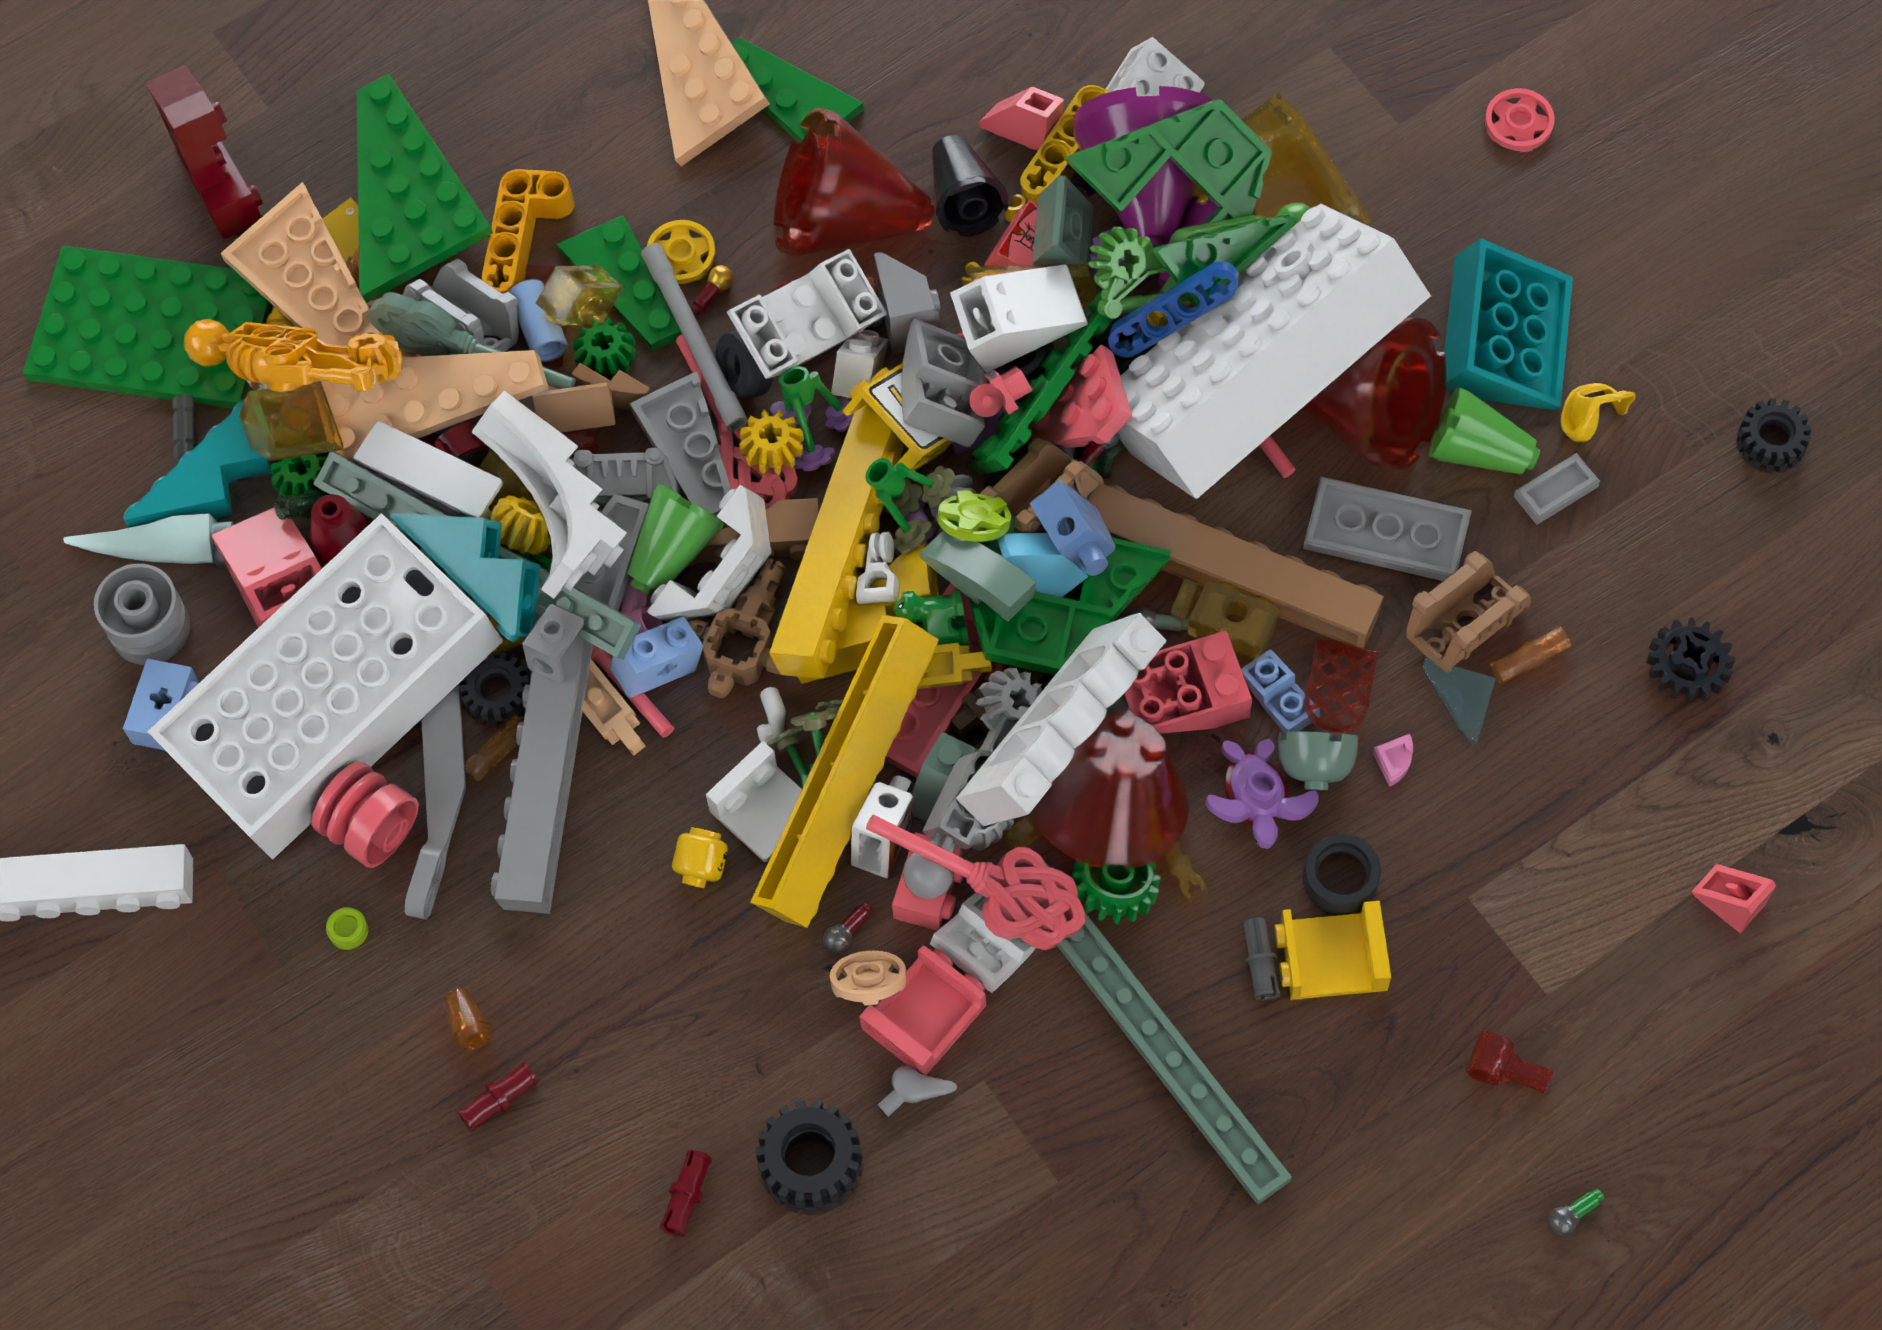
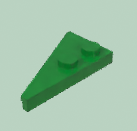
M1285 213L1158 246L1152 251L1177 284L1218 261L1232 264L1240 274L1298 221L1295 216ZM1216 275L1214 284L1211 287L1219 283L1225 287L1228 284L1229 278L1221 279ZM1210 288L1206 289V292H1207V296H1208V297H1209ZM1184 293L1194 307L1200 303L1198 296L1194 293Z

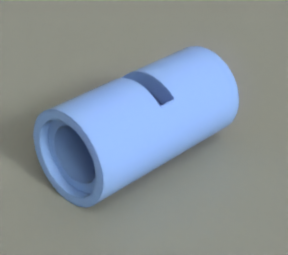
M532 279L515 285L509 293L515 296L518 301V322L529 349L535 350L540 355L541 362L551 361L562 356L568 349V343L543 282Z

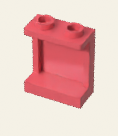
M922 945L918 950L917 960L906 971L905 988L888 998L882 999L875 1008L869 1005L859 1017L863 1031L907 1066H912L919 1073L927 1075L986 1007V994L983 992L985 988L982 983L969 973L963 976L952 967L953 962L946 954L939 949H934L932 952Z

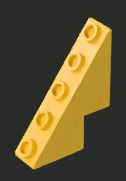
M927 542L921 546H915L907 554H901L888 566L900 582L898 600L905 591H914L915 594L922 598L939 595L937 571L919 557V553L928 546ZM887 578L875 580L870 584V588L886 587ZM856 597L851 599L847 611V624L845 629L840 631L836 643V656L833 663L829 664L825 678L858 669L882 615L896 617V614L892 611L896 602L858 604ZM798 677L802 684L821 679Z

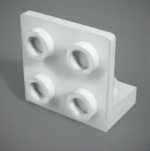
M1151 37L1131 48L1106 87V90L1112 92L1136 87L1137 96H1159V86H1169L1200 93L1204 87V81L1156 39Z
M762 741L706 794L710 813L762 861L767 862L773 854L802 789L777 767L774 751Z

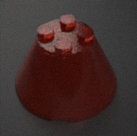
M1118 709L1113 714L1105 716L1098 728L1082 744L1074 749L1075 753L1067 767L1051 782L1052 786L1033 808V817L1044 836L1056 848L1071 858L1096 867H1100L1101 863L1124 864V869L1136 868L1152 863L1166 855L1175 847L1183 835L1188 820L1189 802L1186 789L1166 749L1165 739L1152 725L1136 717L1130 710Z

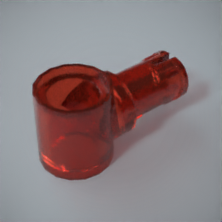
M1488 1031L1479 1033L1466 1068V1073L1470 1077L1489 1085H1499L1502 1081L1508 1083L1511 1080L1544 1094L1550 1083L1553 1070L1519 1057V1052L1513 1050L1514 1044L1508 1038Z

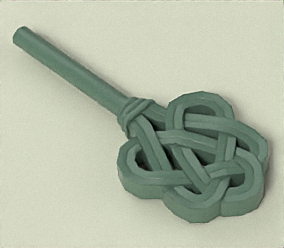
M388 292L382 298L375 300L367 314L368 320L379 332L383 333V335L394 336L395 341H398L399 348L412 354L438 356L502 352L480 344L479 340L467 331L456 330L457 324L454 318L445 309L428 301H416L407 296ZM543 367L548 385L558 389L575 386V378Z

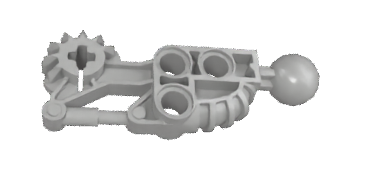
M1008 668L1004 672L997 671L990 674L988 677L989 682H985L979 687V690L985 697L978 699L975 704L985 708L986 712L983 713L980 720H983L990 730L978 751L960 757L955 763L922 831L932 838L931 843L951 853L954 849H969L971 847L982 851L988 848L990 843H997L1002 838L1003 831L1011 829L1014 824V820L1009 819L983 826L966 808L965 812L960 809L956 797L976 774L975 762L980 767L986 762L1042 692V684H1030L1031 673L1023 672L1019 674L1017 668ZM913 853L905 862L902 874L905 885L911 893L924 899H936L943 895L952 885L954 878L953 871L916 853Z

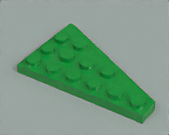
M389 73L358 89L359 290L367 303L493 234L491 226Z

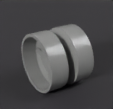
M130 564L120 567L110 573L101 582L94 598L96 618L114 649L127 661L139 665H145L147 658L164 662L177 654L186 643L190 633L188 611L171 579L159 568L148 564Z

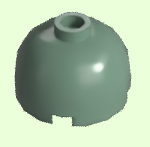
M1279 732V761L1283 770L1292 779L1305 782L1304 789L1328 790V783L1342 781L1354 768L1358 754V736L1351 734L1335 736L1325 732Z

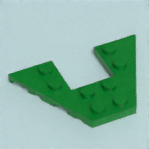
M1215 99L1066 156L1064 160L1117 212H1122L1162 165L1170 159L1218 207L1205 222L1211 223L1253 215L1256 200L1260 199L1264 184L1263 175L1268 169L1273 151L1221 99Z
M1011 516L1010 528L1006 534L1014 533L1016 516ZM948 520L949 522L958 527V522ZM1112 538L1116 547L1106 557L1108 561L1107 568L1100 574L1088 575L1084 580L1079 601L1035 592L1034 597L1009 622L983 601L977 605L967 597L985 660L1056 675L1091 630L1113 622L1168 563L1171 550ZM997 539L978 542L997 554H1002Z

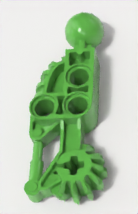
M1293 202L1280 208L1275 216L1288 213L1295 216L1297 221L1300 222L1303 214L1311 209V207L1304 203ZM1248 215L1178 229L1171 236L1169 244L1266 219L1267 217ZM1113 227L1111 235L1108 233L1099 234L1101 247L1095 245L1090 247L1091 251L1097 254V259L1091 260L1088 264L1091 268L1098 269L1094 276V281L1103 289L1101 293L1102 300L1098 304V312L1104 317L1117 318L1122 313L1132 312L1177 285L1170 276L1160 293L1125 297L1149 275L1168 272L1152 250L1155 248H1153L1150 239L1146 236L1138 237V231L1134 228H1128L1124 231L1122 227ZM1125 254V260L1120 261L1118 265V259L1123 258ZM1184 293L1179 296L1178 300L1181 305L1191 304Z

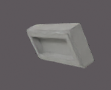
M1576 453L1517 489L1514 498L1535 524L1538 525L1598 488L1600 480Z

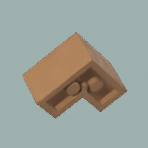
M606 382L562 389L548 385V390L532 395L536 415L560 433L615 425L612 393H610L609 384Z

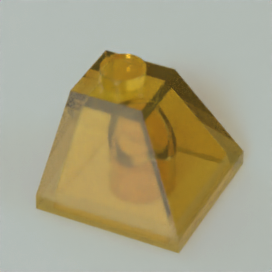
M321 381L302 385L297 389L284 392L273 391L270 388L248 391L240 410L239 418L250 448L267 460H279L343 449L344 445Z

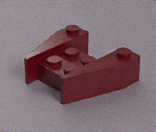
M186 65L146 82L145 85L157 106L172 139V144L222 238L225 239L254 225L262 218L258 207L263 205V202L254 184L247 187L221 142L227 139L221 125L227 122V119L218 101L213 103L209 101L204 90Z

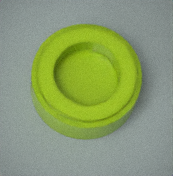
M344 907L330 915L326 923V932L336 947L343 950H351L360 946L367 938L368 924L360 911Z

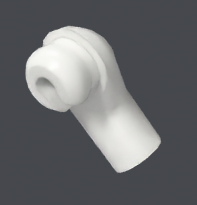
M768 687L760 694L769 723L759 725L757 728L760 743L764 741L767 744L768 741L783 733L785 729L786 709L780 693L775 687Z

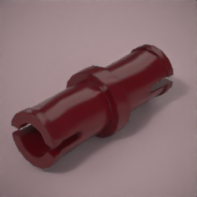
M522 1062L520 1066L497 1083L493 1081L485 1086L486 1091L462 1109L457 1110V1114L466 1127L473 1132L479 1125L498 1111L505 1112L511 1108L510 1103L539 1081L525 1062Z
M687 1150L686 1159L678 1180L671 1184L669 1193L672 1196L664 1218L659 1225V1228L665 1233L676 1237L677 1235L680 1237L685 1236V1230L695 1204L700 1203L703 1196L700 1189L709 1165L712 1163V1158L709 1155L698 1150Z

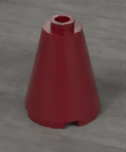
M335 494L319 498L314 503L311 511L309 547L321 568L327 565L372 523L345 498Z

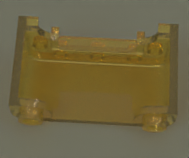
M1280 92L1242 119L1273 151L1268 169L1263 175L1264 184L1260 199L1256 200L1254 207L1257 216L1274 217L1280 208L1293 202L1304 203L1311 208L1321 203L1365 225L1372 222L1370 215L1310 124L1298 109Z

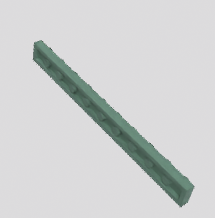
M330 451L313 484L329 494L345 498L357 510L374 520L382 513L394 526L396 522L390 517L391 513L449 516L333 451ZM500 545L499 559L528 561ZM540 567L536 612L543 615L548 606L553 604L583 618L584 625L577 635L614 657L624 660L642 624L576 587H573L571 591L564 587L553 599L541 590L550 572Z
M1085 913L1084 925L1073 936L1063 939L1057 947L1252 1199L1259 1205L1291 1182L1292 1176Z

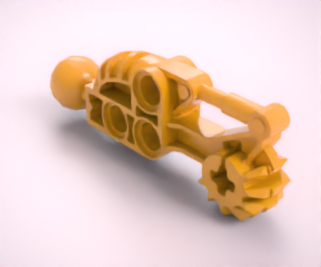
M205 319L193 323L184 335V349L189 358L195 363L208 367L220 364L227 358L229 368L238 377L250 380L253 383L269 385L271 390L278 392L291 391L302 385L311 384L315 380L329 381L333 384L352 385L355 391H367L372 389V384H384L387 380L395 379L398 373L402 371L401 362H403L398 341H395L394 336L383 335L380 332L376 334L366 333L361 336L354 335L348 341V347L327 345L319 339L318 331L310 328L245 322L229 333L220 322Z

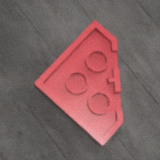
M1101 344L1093 354L1087 355L1082 360L1079 369L1072 376L1046 415L1039 422L1034 423L1032 421L1028 425L1032 430V441L1040 438L1049 441L1055 446L1062 445L1065 448L1085 446L1086 441L1103 444L1107 443L1132 417V412L1113 352Z

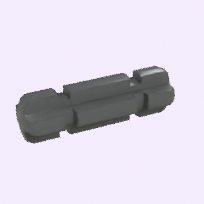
M188 394L176 395L172 400L173 411H175L173 414V442H175L173 458L176 460V464H178L180 458L186 452L193 450L195 445V418L193 417L195 402L191 395Z

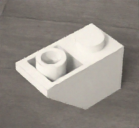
M862 330L847 339L837 351L831 393L851 398L849 393L861 381L866 380L870 383V380L882 369L889 339L879 337V333L872 330Z

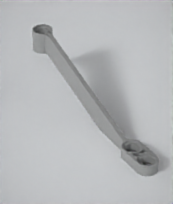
M460 683L421 719L428 840L420 851L405 900V915L424 920L430 916L446 865L448 846L466 790L459 692Z

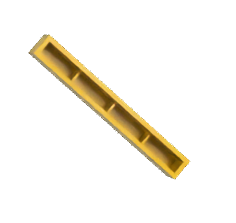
M868 404L854 412L769 652L781 675L825 678L828 666L833 663L836 656V643L840 631H843L847 624V611L851 599L856 597L858 577L862 567H866L870 536L872 533H878L879 517L884 503L876 497L877 491L866 482V471L874 461L882 458L888 459L895 466L901 459L900 456L905 444Z
M882 615L750 903L784 922L808 928L811 919L816 915L821 897L828 882L834 876L835 867L844 847L851 838L852 826L868 798L878 773L884 766L885 757L894 738L900 731L901 722L910 703L916 696L917 687L926 667L933 659V652L939 639L908 619Z

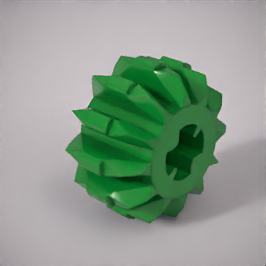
M607 317L604 324L598 325V322L592 319L590 329L580 327L578 331L580 338L573 339L572 343L573 351L575 352L573 355L575 365L578 366L581 363L603 377L610 375L613 378L619 370L629 373V362L635 361L636 358L635 340L631 333H627L626 326L622 322L613 326L612 320Z
M308 441L302 449H298L291 442V452L287 454L278 451L277 457L279 462L271 464L270 470L273 474L271 478L274 490L279 492L281 499L285 503L293 500L294 504L300 508L305 500H309V503L314 505L318 495H329V493L313 485L328 455L321 446L314 449Z

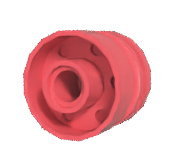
M357 761L339 772L326 787L312 814L311 825L320 835L327 836L333 844H344L346 853L366 867L374 868L387 860L403 843L415 822L419 804L415 797L398 785H386L385 777L380 773L374 772L368 764Z

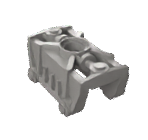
M457 258L442 266L433 282V286H429L423 280L418 279L405 287L403 296L413 298L416 301L424 300L437 304L454 318L457 324L456 330L469 332L470 335L479 340L480 344L505 352L517 343L519 326L518 301L516 297L509 292L500 293L470 273L466 263ZM484 335H487V336H498V337L501 338L502 340L498 341V340L495 339V338H485V339H484Z
M648 448L645 453L592 454L589 450H577L574 458L571 459L575 462L573 467L603 489L594 501L599 505L598 509H604L614 494L650 504L653 492L658 484L669 488L682 497L669 459L661 448Z

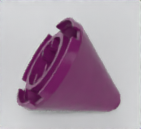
M1159 86V96H1137L1136 87L1112 91L1093 98L1077 110L1074 115V139L1082 151L1213 101V99L1193 90L1169 86ZM1168 159L1122 212L1116 211L1126 230L1128 228L1136 229L1138 237H1148L1153 248L1169 244L1171 236L1177 231L1197 186Z

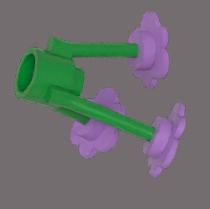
M791 367L784 371L778 379L784 402H775L770 407L772 416H774L780 409L784 413V419L793 416L797 421V428L800 427L803 431L806 447L803 449L801 457H795L794 468L812 471L819 468L820 465L829 464L832 461L831 458L836 454L834 448L828 447L823 449L821 445H814L811 436L808 416L811 414L812 409L809 403L814 399L815 389L830 404L826 410V417L828 418L826 426L829 429L835 428L838 432H844L850 426L854 413L846 416L843 413V409L852 398L841 397L837 400L822 383L818 372L809 374L805 367Z

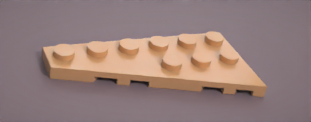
M648 0L675 161L682 167L770 105V103L704 0Z
M535 350L402 357V371L398 373L395 379L387 380L384 384H372V389L367 391H355L352 385L333 384L329 381L315 380L313 382L330 450L341 454L353 462H356L353 459L354 455L377 421H381L418 439L484 414L490 404L503 391H506L519 401L549 389L540 355Z

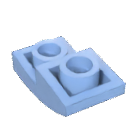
M1271 649L1241 669L1251 692L1284 733L1291 731L1299 732L1320 718V709L1295 683L1294 673Z

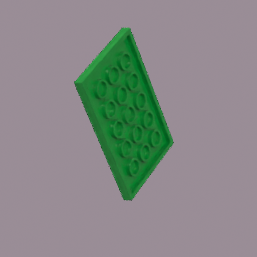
M62 245L25 363L23 375L28 381L173 400L176 395L188 394L191 395L195 404L233 409L239 401L246 399L250 380H244L234 374L228 366L227 358L220 364L208 367L195 363L189 358L184 349V335L193 323L205 319L220 322L229 333L245 322L266 324L272 304L233 268Z

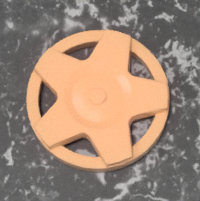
M862 951L850 954L840 959L830 971V982L835 996L849 1001L863 1002L864 1006L876 1005L879 1000L902 991L905 988L907 979L904 962L896 955L884 951ZM893 968H896L899 974L891 973ZM842 973L845 978L838 980L839 975Z

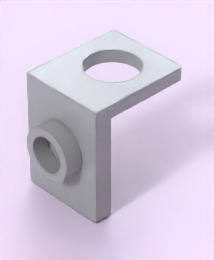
M550 604L522 643L528 668L562 684L565 678L560 659L583 627L584 619ZM537 659L546 662L552 669L543 666Z

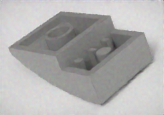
M915 318L910 323L903 360L901 389L903 421L908 425L970 448L985 427L984 418L977 415L971 409L969 403V396L972 390L977 385L986 383L984 369L969 351L965 338Z

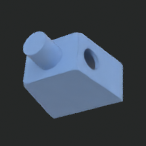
M1061 480L1030 503L1055 547L1062 555L1086 571L1088 575L1100 574L1107 568L1108 561L1106 557L1114 551L1116 546L1099 510ZM1065 518H1072L1074 522L1070 525Z

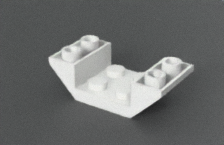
M847 249L820 263L809 274L764 297H761L759 294L730 309L727 314L765 379L781 375L787 369L799 366L843 343L886 316L887 312L850 249Z
M739 485L736 490L731 489L723 497L719 505L721 511L717 517L741 534L737 540L732 539L725 546L720 556L723 560L714 572L712 570L707 572L701 579L697 587L699 590L698 594L692 589L670 580L667 585L662 584L653 593L650 599L652 605L647 611L649 614L667 622L682 616L687 621L715 617L718 612L733 606L771 554L765 503L762 497L742 485Z

